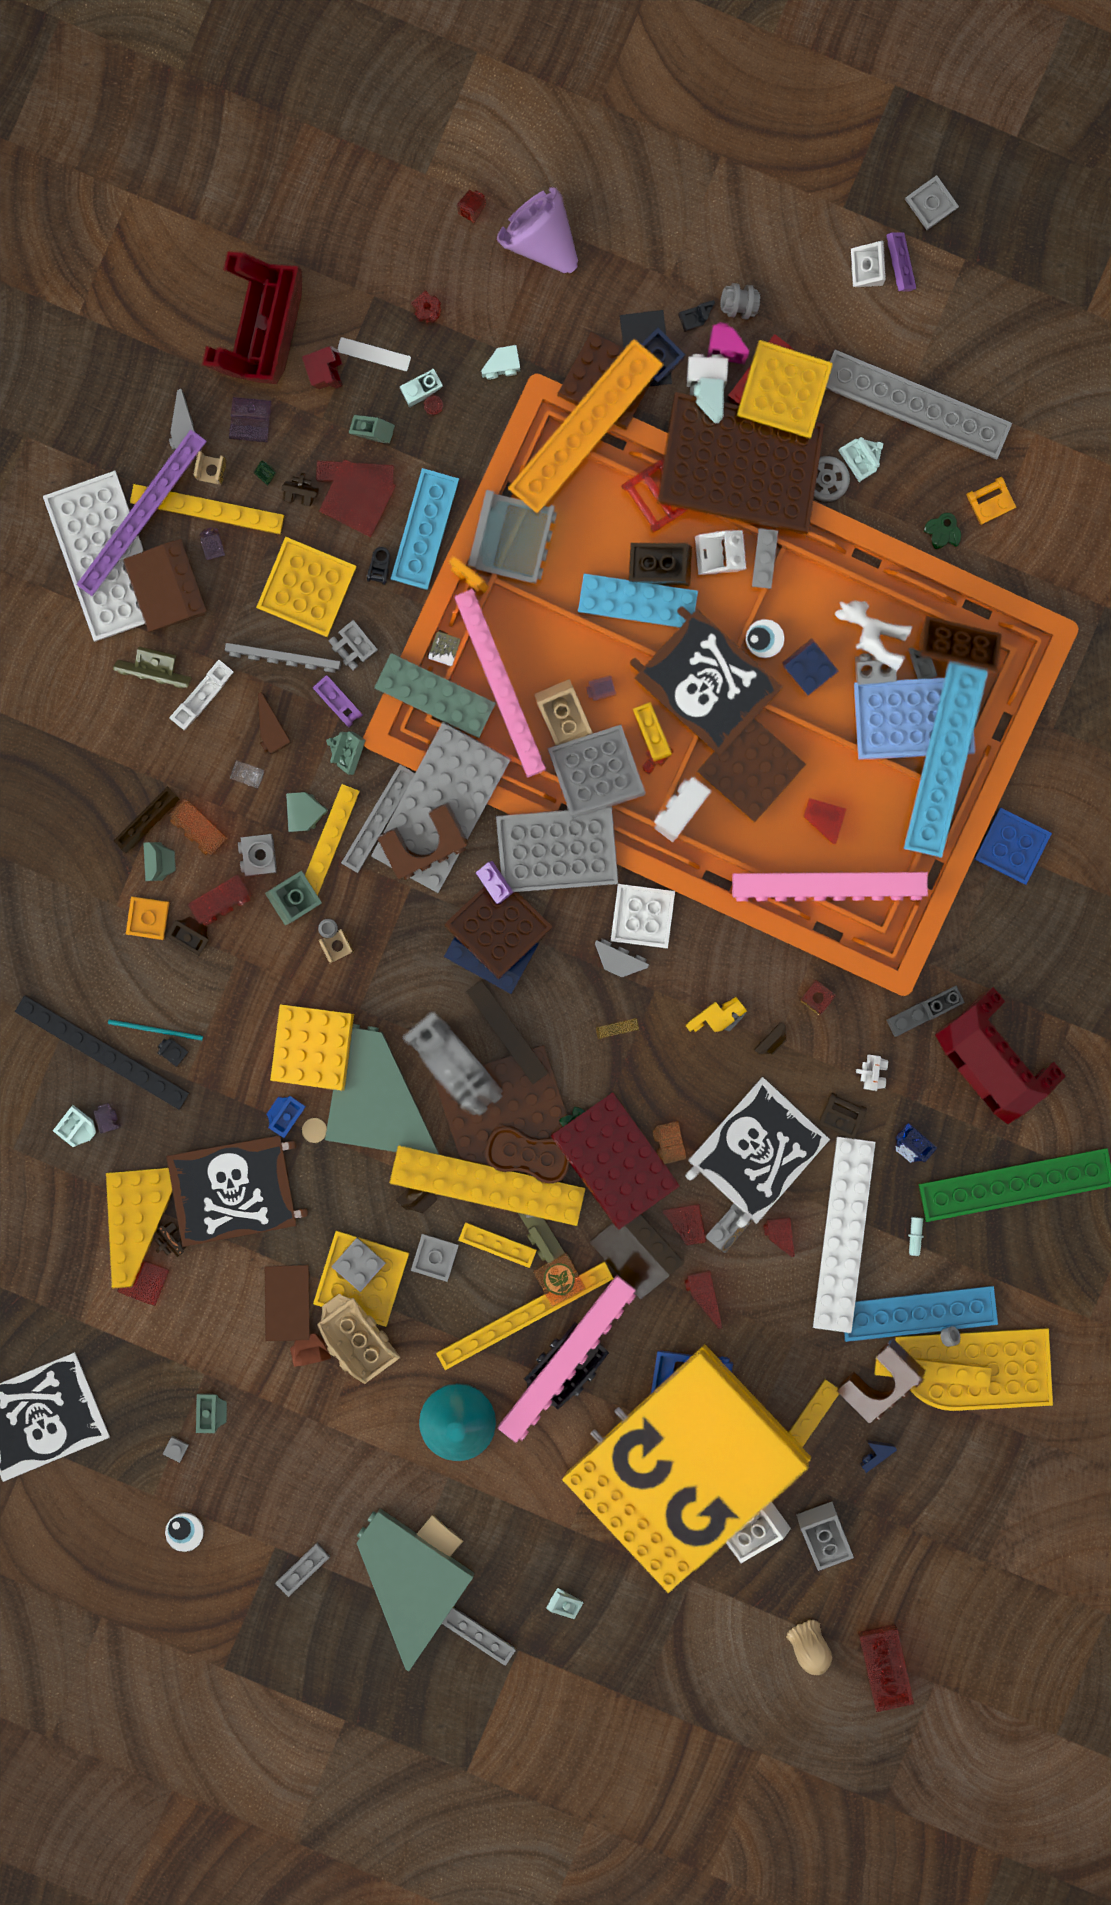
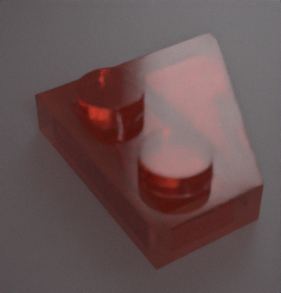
M700 1204L663 1210V1214L672 1223L673 1228L680 1234L686 1245L706 1242Z

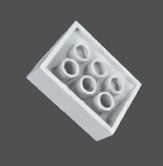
M771 1501L726 1543L740 1563L784 1539L791 1528Z

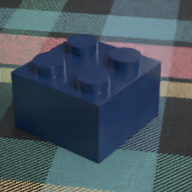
M813 638L782 662L786 670L807 695H810L838 672L835 665Z

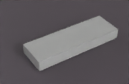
M316 1543L275 1584L289 1597L330 1558V1555Z

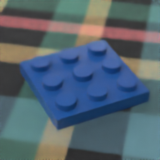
M999 808L974 860L1026 885L1052 833Z

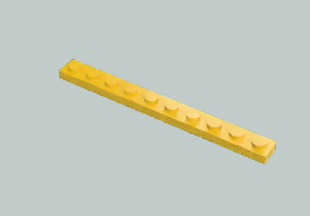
M604 1261L576 1276L574 1286L567 1294L555 1295L549 1291L436 1352L444 1369L447 1370L614 1278Z

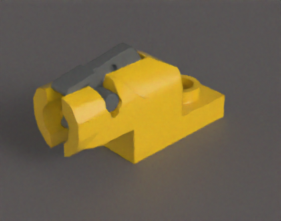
M737 997L723 1003L721 1008L714 1002L685 1024L689 1031L694 1030L696 1032L704 1026L702 1022L706 1021L714 1032L722 1030L731 1031L745 1016L747 1010Z

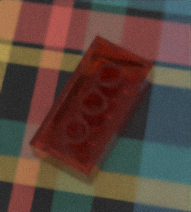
M893 1624L858 1632L876 1712L913 1705L914 1701L896 1625Z

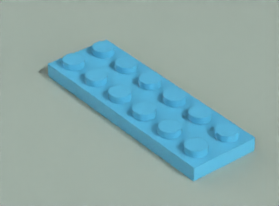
M422 468L391 580L428 590L459 478Z
M584 574L578 612L680 628L686 620L677 613V610L683 606L692 615L695 612L698 591Z

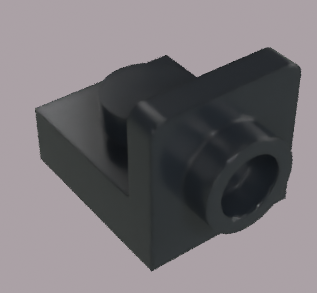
M172 1038L164 1039L159 1044L158 1048L160 1050L157 1052L176 1067L189 1053Z

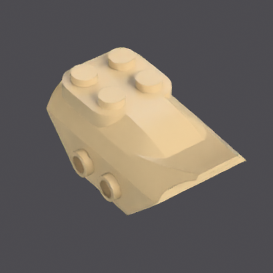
M338 1294L322 1306V1318L317 1324L328 1346L329 1353L333 1357H337L341 1368L345 1372L348 1371L351 1376L365 1384L401 1358L388 1342L387 1335L383 1331H379L375 1320L371 1316H367L354 1298L350 1299Z

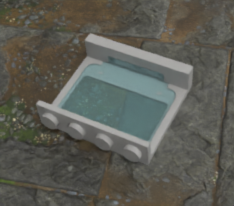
M486 490L468 567L536 584L537 579L541 580L543 568H540L541 562L546 561L548 550L545 549L546 542H550L553 531L549 530L551 523L555 524L557 512H554V506H544L537 514L521 500L494 494V491Z

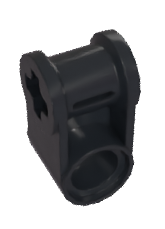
M378 547L373 551L367 574V582L376 581L386 585L391 554L386 548ZM385 551L387 558L384 561H378V552Z

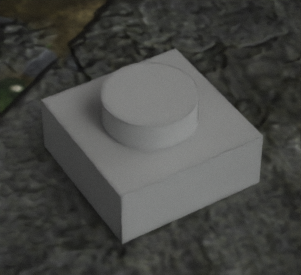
M172 1436L163 1455L180 1463L189 1444Z

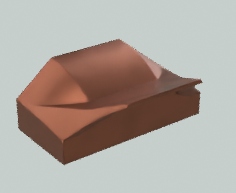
M316 1333L310 1334L309 1340H296L294 1345L290 1347L294 1367L331 1359L332 1355L327 1349L328 1346L325 1340Z

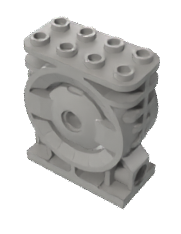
M432 1012L403 1038L419 1052L420 1057L429 1069L461 1104L463 1109L472 1115L478 1114L480 1116L488 1109L487 1106L491 1102L496 1103L501 1099L503 1090L496 1084L495 1080L464 1043L450 1030L451 1027Z

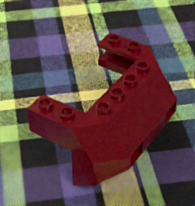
M227 251L223 270L249 283L233 352L222 347L214 349L206 346L202 365L227 376L258 383L277 384L286 368L302 297V270L299 266L269 264L245 252Z
M992 987L980 995L961 1015L938 1029L935 1036L947 1057L990 1110L1006 1124H1009L1046 1098L1066 1076L1055 1062H1052L1046 1069L1039 1070L1033 1076L1032 1072L1029 1071L1019 1056L1016 1055L988 1020L1005 1003L1001 995Z

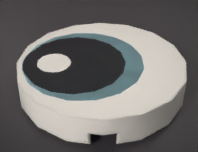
M763 619L756 621L750 626L746 634L748 649L757 657H773L781 650L784 644L783 630L772 620Z
M185 1512L172 1517L165 1531L166 1539L170 1546L183 1552L196 1548L203 1539L204 1534L202 1522L195 1515Z

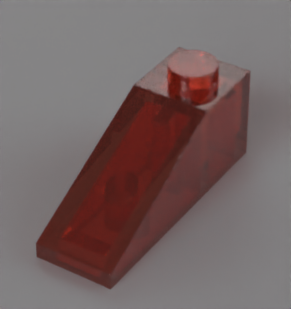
M710 1270L687 1274L688 1279L684 1280L686 1290L691 1291L693 1298L718 1329L722 1328Z

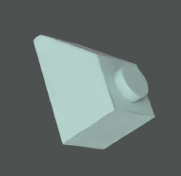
M700 378L699 382L694 386L696 403L714 423H719L723 417L724 380Z

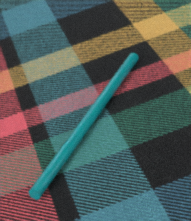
M108 1020V1024L203 1040V1036Z

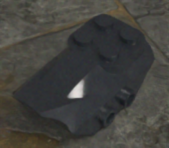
M574 1322L560 1339L555 1338L549 1345L551 1349L547 1353L543 1352L537 1358L538 1364L524 1378L527 1382V1388L578 1323ZM600 1342L594 1350L590 1348L586 1353L588 1358L585 1362L575 1367L576 1373L570 1380L566 1379L562 1384L564 1385L563 1390L558 1395H553L550 1399L553 1401L550 1406H554L558 1410L573 1395L577 1397L584 1389L582 1385L586 1381L590 1382L597 1373L595 1371L609 1354Z

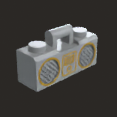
M733 1203L729 1211L719 1223L717 1222L706 1238L718 1249L726 1253L753 1220L750 1219L744 1227L740 1228L736 1222L742 1217L744 1212Z

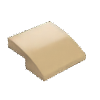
M431 1516L417 1533L419 1537L449 1557L452 1556L463 1542L450 1528H447L435 1516Z

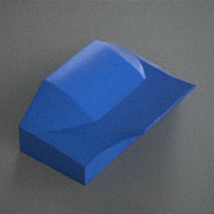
M292 1096L287 1098L278 1097L267 1112L269 1119L268 1128L285 1138L306 1106Z

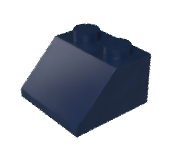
M659 328L641 344L642 347L663 364L653 377L657 383L671 373L685 358V354Z

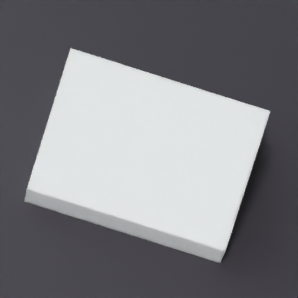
M883 241L851 248L853 287L883 286L885 282Z

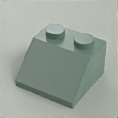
M302 870L265 893L284 925L293 922L322 903Z

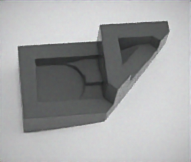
M912 647L908 648L917 679H930L938 676L932 658L921 656L920 652Z

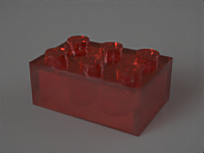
M236 875L190 902L188 906L199 924L210 925L217 921L216 917L218 915L225 916L234 911L233 907L235 905L242 906L251 901L249 897L253 894L242 876Z

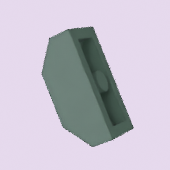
M161 842L144 843L145 881H163L167 875L176 871L174 850L165 847Z
M197 1393L196 1433H216L217 1429L226 1423L227 1402L220 1399L217 1394Z

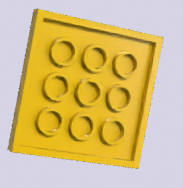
M759 340L736 416L811 438L833 363Z
M285 537L256 608L328 638L357 566Z
M280 1005L270 1081L344 1091L354 1014Z
M336 1230L313 1304L322 1307L338 1294L350 1299L354 1298L368 1317L371 1316L376 1324L386 1327L409 1253L358 1237L386 1262L363 1290L359 1292L332 1268V1265L353 1243L357 1236Z

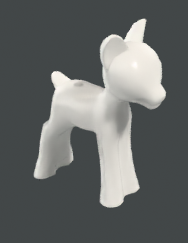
M852 601L848 604L841 602L840 605L843 610L835 612L837 618L860 624L863 627L860 643L856 648L868 651L877 660L897 671L903 662L904 656L892 654L885 650L879 636L881 634L906 641L912 626L894 625L867 617L866 611L869 605L866 601Z

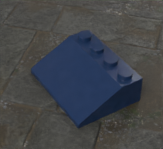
M454 937L444 957L511 994L539 943H536L500 979L483 965L456 937Z

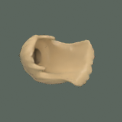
M808 1620L790 1629L786 1638L792 1643L800 1666L811 1675L825 1673L831 1665L832 1653L822 1637L820 1623L815 1620Z

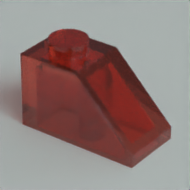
M469 190L457 204L458 214L475 223L486 205L485 196L479 191L475 190L473 192Z
M790 1217L766 1219L767 1224H763L765 1236H768L770 1241L790 1257H795Z

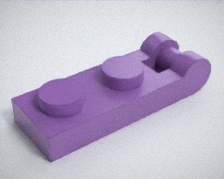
M327 675L313 687L348 728L353 725L352 722L355 719L363 716ZM349 708L352 713L346 717L343 712Z

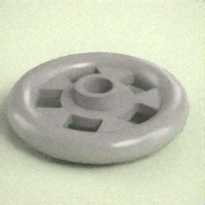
M820 457L818 465L820 473L816 483L823 489L821 492L815 489L814 498L822 502L835 501L842 497L848 489L850 482L848 469L841 460L835 457ZM825 464H832L833 469H824ZM841 472L842 481H836L835 473ZM825 475L830 476L831 480L829 482L824 481ZM835 485L837 491L830 494L828 488Z

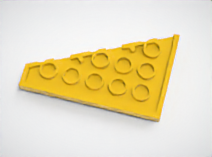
M168 1168L106 1173L113 1289L133 1287L136 1275L142 1266L143 1259L148 1252L158 1224L173 1193Z

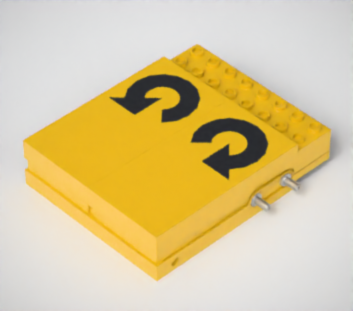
M704 1344L628 1415L619 1407L616 1408L614 1412L622 1421L606 1436L602 1437L595 1429L591 1431L590 1434L598 1443L566 1472L562 1480L669 1593L808 1468L811 1456Z

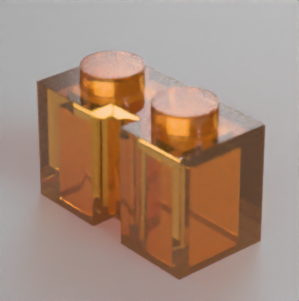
M678 1120L655 1125L656 1130H653L655 1142L659 1141L660 1149H657L658 1157L663 1160V1163L667 1164L687 1159Z

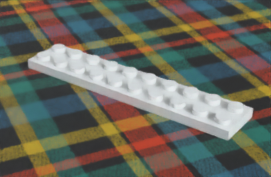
M837 1137L813 1328L847 1333L852 1332L875 1142L853 1140Z

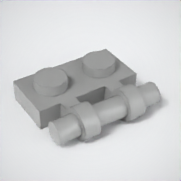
M354 620L339 631V634L343 637L340 641L334 636L329 640L334 652H338L343 658V663L346 666L348 665L352 671L358 667L354 661L357 657L364 662L378 651ZM347 643L354 651L350 655L343 648Z

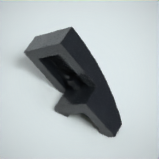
M714 300L678 313L684 332L704 325L715 304Z

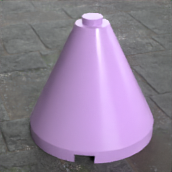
M549 188L551 193L546 194L544 191H541L508 219L511 222L507 229L504 227L500 229L497 241L508 250L560 272L571 273L578 266V258L563 199L556 188Z

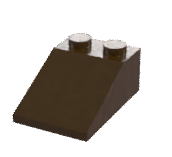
M631 543L629 582L690 586L692 547L688 543Z

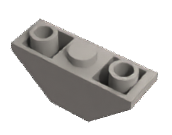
M601 939L600 942L596 940L595 946L605 970L624 977L648 968L649 964L645 963L647 959L636 955L635 958L629 956L628 950L621 947L618 950L611 947L612 943Z

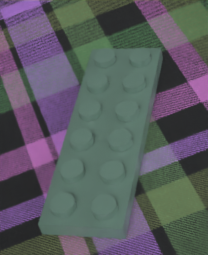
M392 653L374 687L477 738H480L496 704Z

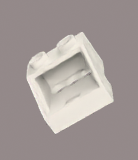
M743 530L722 531L695 536L698 575L730 573L746 569ZM724 538L727 567H725L723 564L724 556L722 554L723 546L721 542Z

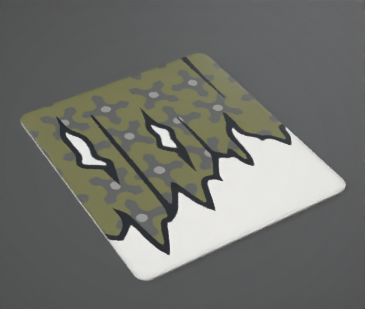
M438 631L428 658L452 666L461 639Z

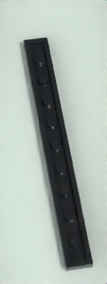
M26 995L23 996L15 1010V1013L178 1110L181 1109L190 1094Z

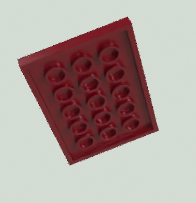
M611 1093L551 1135L618 1230L680 1187L614 1093Z

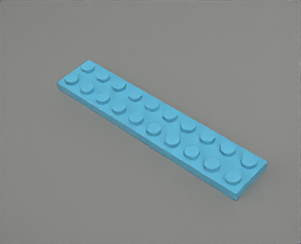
M951 662L948 664L904 849L938 857L943 855L988 673L986 670Z

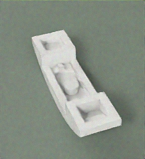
M218 660L196 689L170 716V719L185 730L208 706L234 672Z

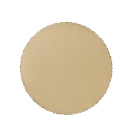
M311 1118L304 1123L302 1134L307 1141L317 1143L325 1138L327 1127L321 1119Z

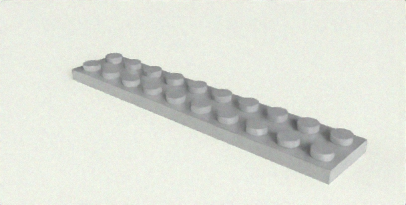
M834 350L830 360L833 365L825 389L986 456L998 459L1012 425L1011 422Z

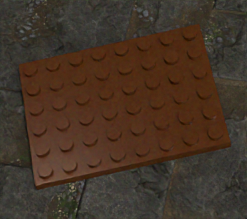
M675 392L657 503L808 534L824 424L815 422L811 438H806L736 416L739 405L724 402L723 417L719 423H714L696 403V396Z

